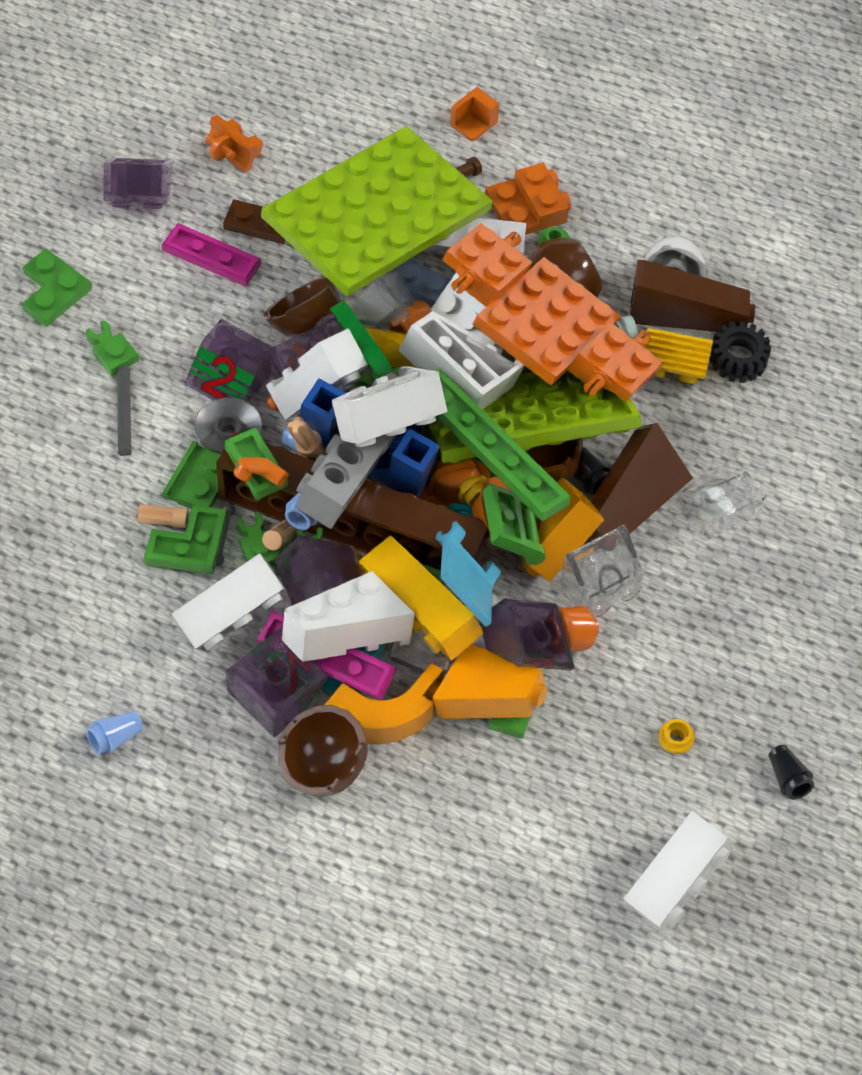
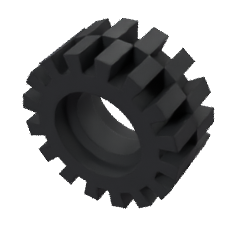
M735 321L729 322L728 328L723 325L720 327L719 332H715L709 360L710 363L713 362L712 368L714 371L720 369L719 376L722 378L728 374L730 375L729 381L734 382L735 377H740V383H746L747 376L750 381L756 379L757 374L761 376L764 373L771 352V346H769L770 339L769 337L764 338L765 332L762 329L756 332L757 325L751 323L750 328L745 327V321H740L739 326H736ZM732 346H742L749 349L752 356L738 358L730 354L728 349Z

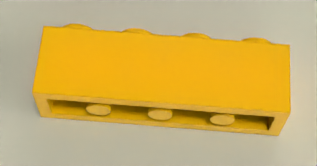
M391 535L358 561L365 574L373 571L415 613L412 631L415 634L421 631L425 635L423 637L424 641L434 653L438 654L441 651L452 661L484 634L475 615Z

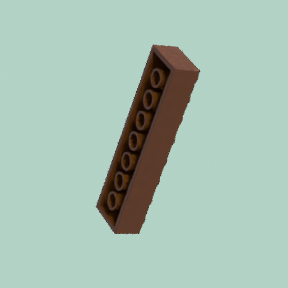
M233 431L230 438L239 435L240 433ZM265 443L280 468L289 473L287 478L288 487L256 500L247 484L234 475L236 466L224 448L216 462L219 499L255 513L259 512L261 515L280 522L285 520L286 504L299 493L296 489L305 474L309 473L313 476L314 473L311 472V469L317 459L306 458L292 453L283 446H273ZM365 480L332 529L317 521L314 526H310L305 530L316 534L318 527L322 528L323 538L366 554L391 535L418 562L441 570L443 547L436 539L439 531H442L444 534L448 533L452 528V523L457 521L466 532L460 544L481 567H483L486 560L489 529L485 523L475 516L459 514L442 504H432L419 499L412 493H402L386 487L379 481Z

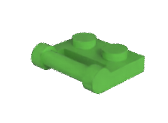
M490 483L483 490L491 544L523 556L526 563L530 565L541 564L544 562L546 555L544 547L539 542L536 515L511 490Z

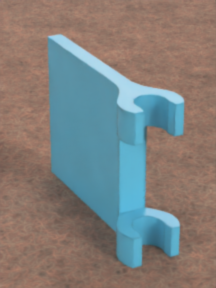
M454 521L448 533L444 534L442 531H439L436 535L437 541L443 546L440 578L479 621L487 627L491 624L492 588L501 571L492 560L487 561V567L483 570L460 544L466 532L457 521Z

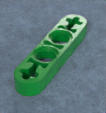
M345 300L331 307L330 311L343 331L346 329L350 330L376 378L378 379L391 373L393 369L387 358Z

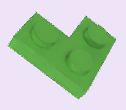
M47 248L23 266L24 274L41 286L38 291L22 303L23 310L45 327L49 326L92 290V283Z
M193 505L186 533L152 529L144 556L145 565L214 574L227 521V510Z

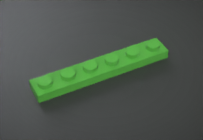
M440 368L434 370L439 372L448 411L436 417L542 522L570 505L571 496Z

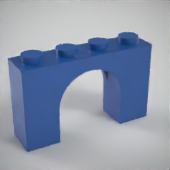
M318 378L301 404L300 417L307 422L313 431L320 434L322 445L327 448L335 434L340 436L332 400L346 393ZM409 428L397 448L388 447L367 479L379 481L386 487L402 493H412L419 498L430 482L439 445Z

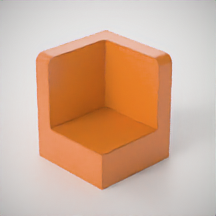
M476 87L451 107L450 126L470 141H475L498 123L499 103Z

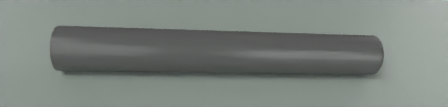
M119 367L117 369L118 455L120 456L131 455L130 369L128 367Z

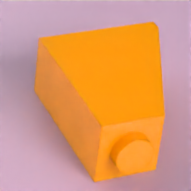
M563 477L557 483L571 496L570 505L543 522L536 517L539 542L544 547L546 555L544 562L530 565L521 556L523 559L521 566L534 578L541 575L549 582L604 521V518L587 496Z
M471 644L457 656L432 697L437 716L443 719L530 718L536 706H541L547 695V686H545L543 672L541 669L531 667L525 663L509 662L517 660H505L502 657L506 656H498L492 653V651L490 652V650Z

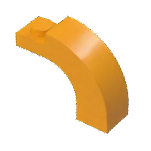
M431 663L407 692L390 700L367 698L342 683L324 705H334L348 710L360 722L368 744L396 742L417 733L433 719L434 701L432 697L443 680V669Z

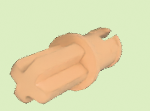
M295 417L293 422L288 423V431L295 439L296 449L300 454L305 455L307 458L316 459L321 453L326 456L328 455L325 452L326 448L322 445L320 434L313 431L302 417Z

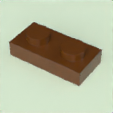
M233 199L223 222L224 230L280 244L285 243V239L261 218V211L264 206Z

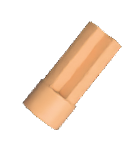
M139 505V523L168 525L176 528L187 527L188 508Z
M286 519L264 533L262 538L264 546L269 550L279 549L288 540L296 537L295 531L297 528L289 524Z

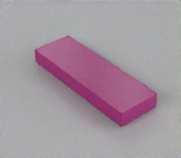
M180 223L176 224L162 244V251L245 287L261 266V258Z

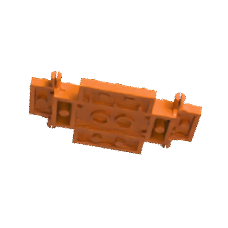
M480 223L446 251L442 261L453 268L459 275V278L451 284L453 291L458 288L456 293L461 294L465 290L486 307L476 316L472 325L552 386L568 370L585 383L584 391L586 394L591 390L589 396H595L601 388H604L627 402L663 364L660 359L644 348L651 340L649 334L644 337L646 331H640L632 339L623 330L615 326L621 317L617 312L586 290L583 285L577 283L560 270L557 265L543 257L529 270L532 261L514 248L521 243V236L519 234L516 236L517 232H511L505 239H502L493 230Z

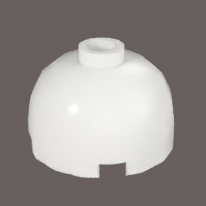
M679 236L667 237L657 241L647 251L644 259L646 261L706 278L705 257L700 248L689 239Z

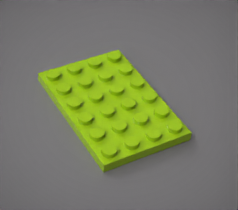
M406 125L262 208L261 218L348 297L490 211L493 201Z
M521 371L513 387L483 409L524 451L535 446L546 444L560 445L568 440L579 438L592 439L601 434L612 432L625 433L630 429L642 427L641 414L631 399L625 402L615 393L601 388L595 396H589L591 390L586 394L584 391L585 383L571 372L564 373L551 386L533 371ZM437 417L436 421L424 425L431 440L439 445L438 455L442 463H461L465 459L477 457Z

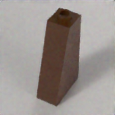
M637 259L630 306V315L633 317L635 324L719 332L720 327L723 325L728 328L729 322L735 321L736 326H739L740 321H745V327H747L748 323H754L755 304H750V290Z
M658 423L643 425L633 432L590 500L604 518V521L584 543L593 552L611 551L693 479Z

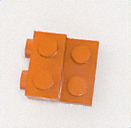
M544 162L515 170L514 179L485 187V195L493 201L492 208L498 220L526 223L525 235L567 223L568 211L571 210V200L568 193H560L558 189L559 180L554 169L548 170Z

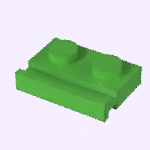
M193 441L165 487L163 498L173 500L177 504L192 509L193 505L213 507L219 497L216 462L221 454L198 445V442Z

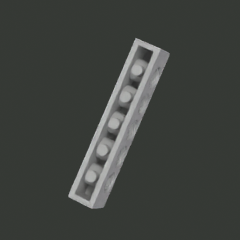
M392 372L386 375L388 381L398 377ZM376 379L371 387L377 385ZM335 434L325 450L328 455L326 456L321 453L311 469V472L314 473L313 476L306 473L297 487L296 491L301 495L295 508L332 529L397 435L386 436L384 434L376 437V443L372 445L356 447L355 443L342 441L341 437Z

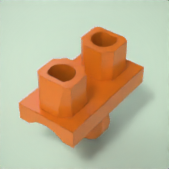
M218 115L211 117V130L205 140V143L211 147L210 157L216 161L226 158L244 173L250 170L254 158L261 154L263 141L255 135L248 138L242 134L241 125L234 119L225 121Z

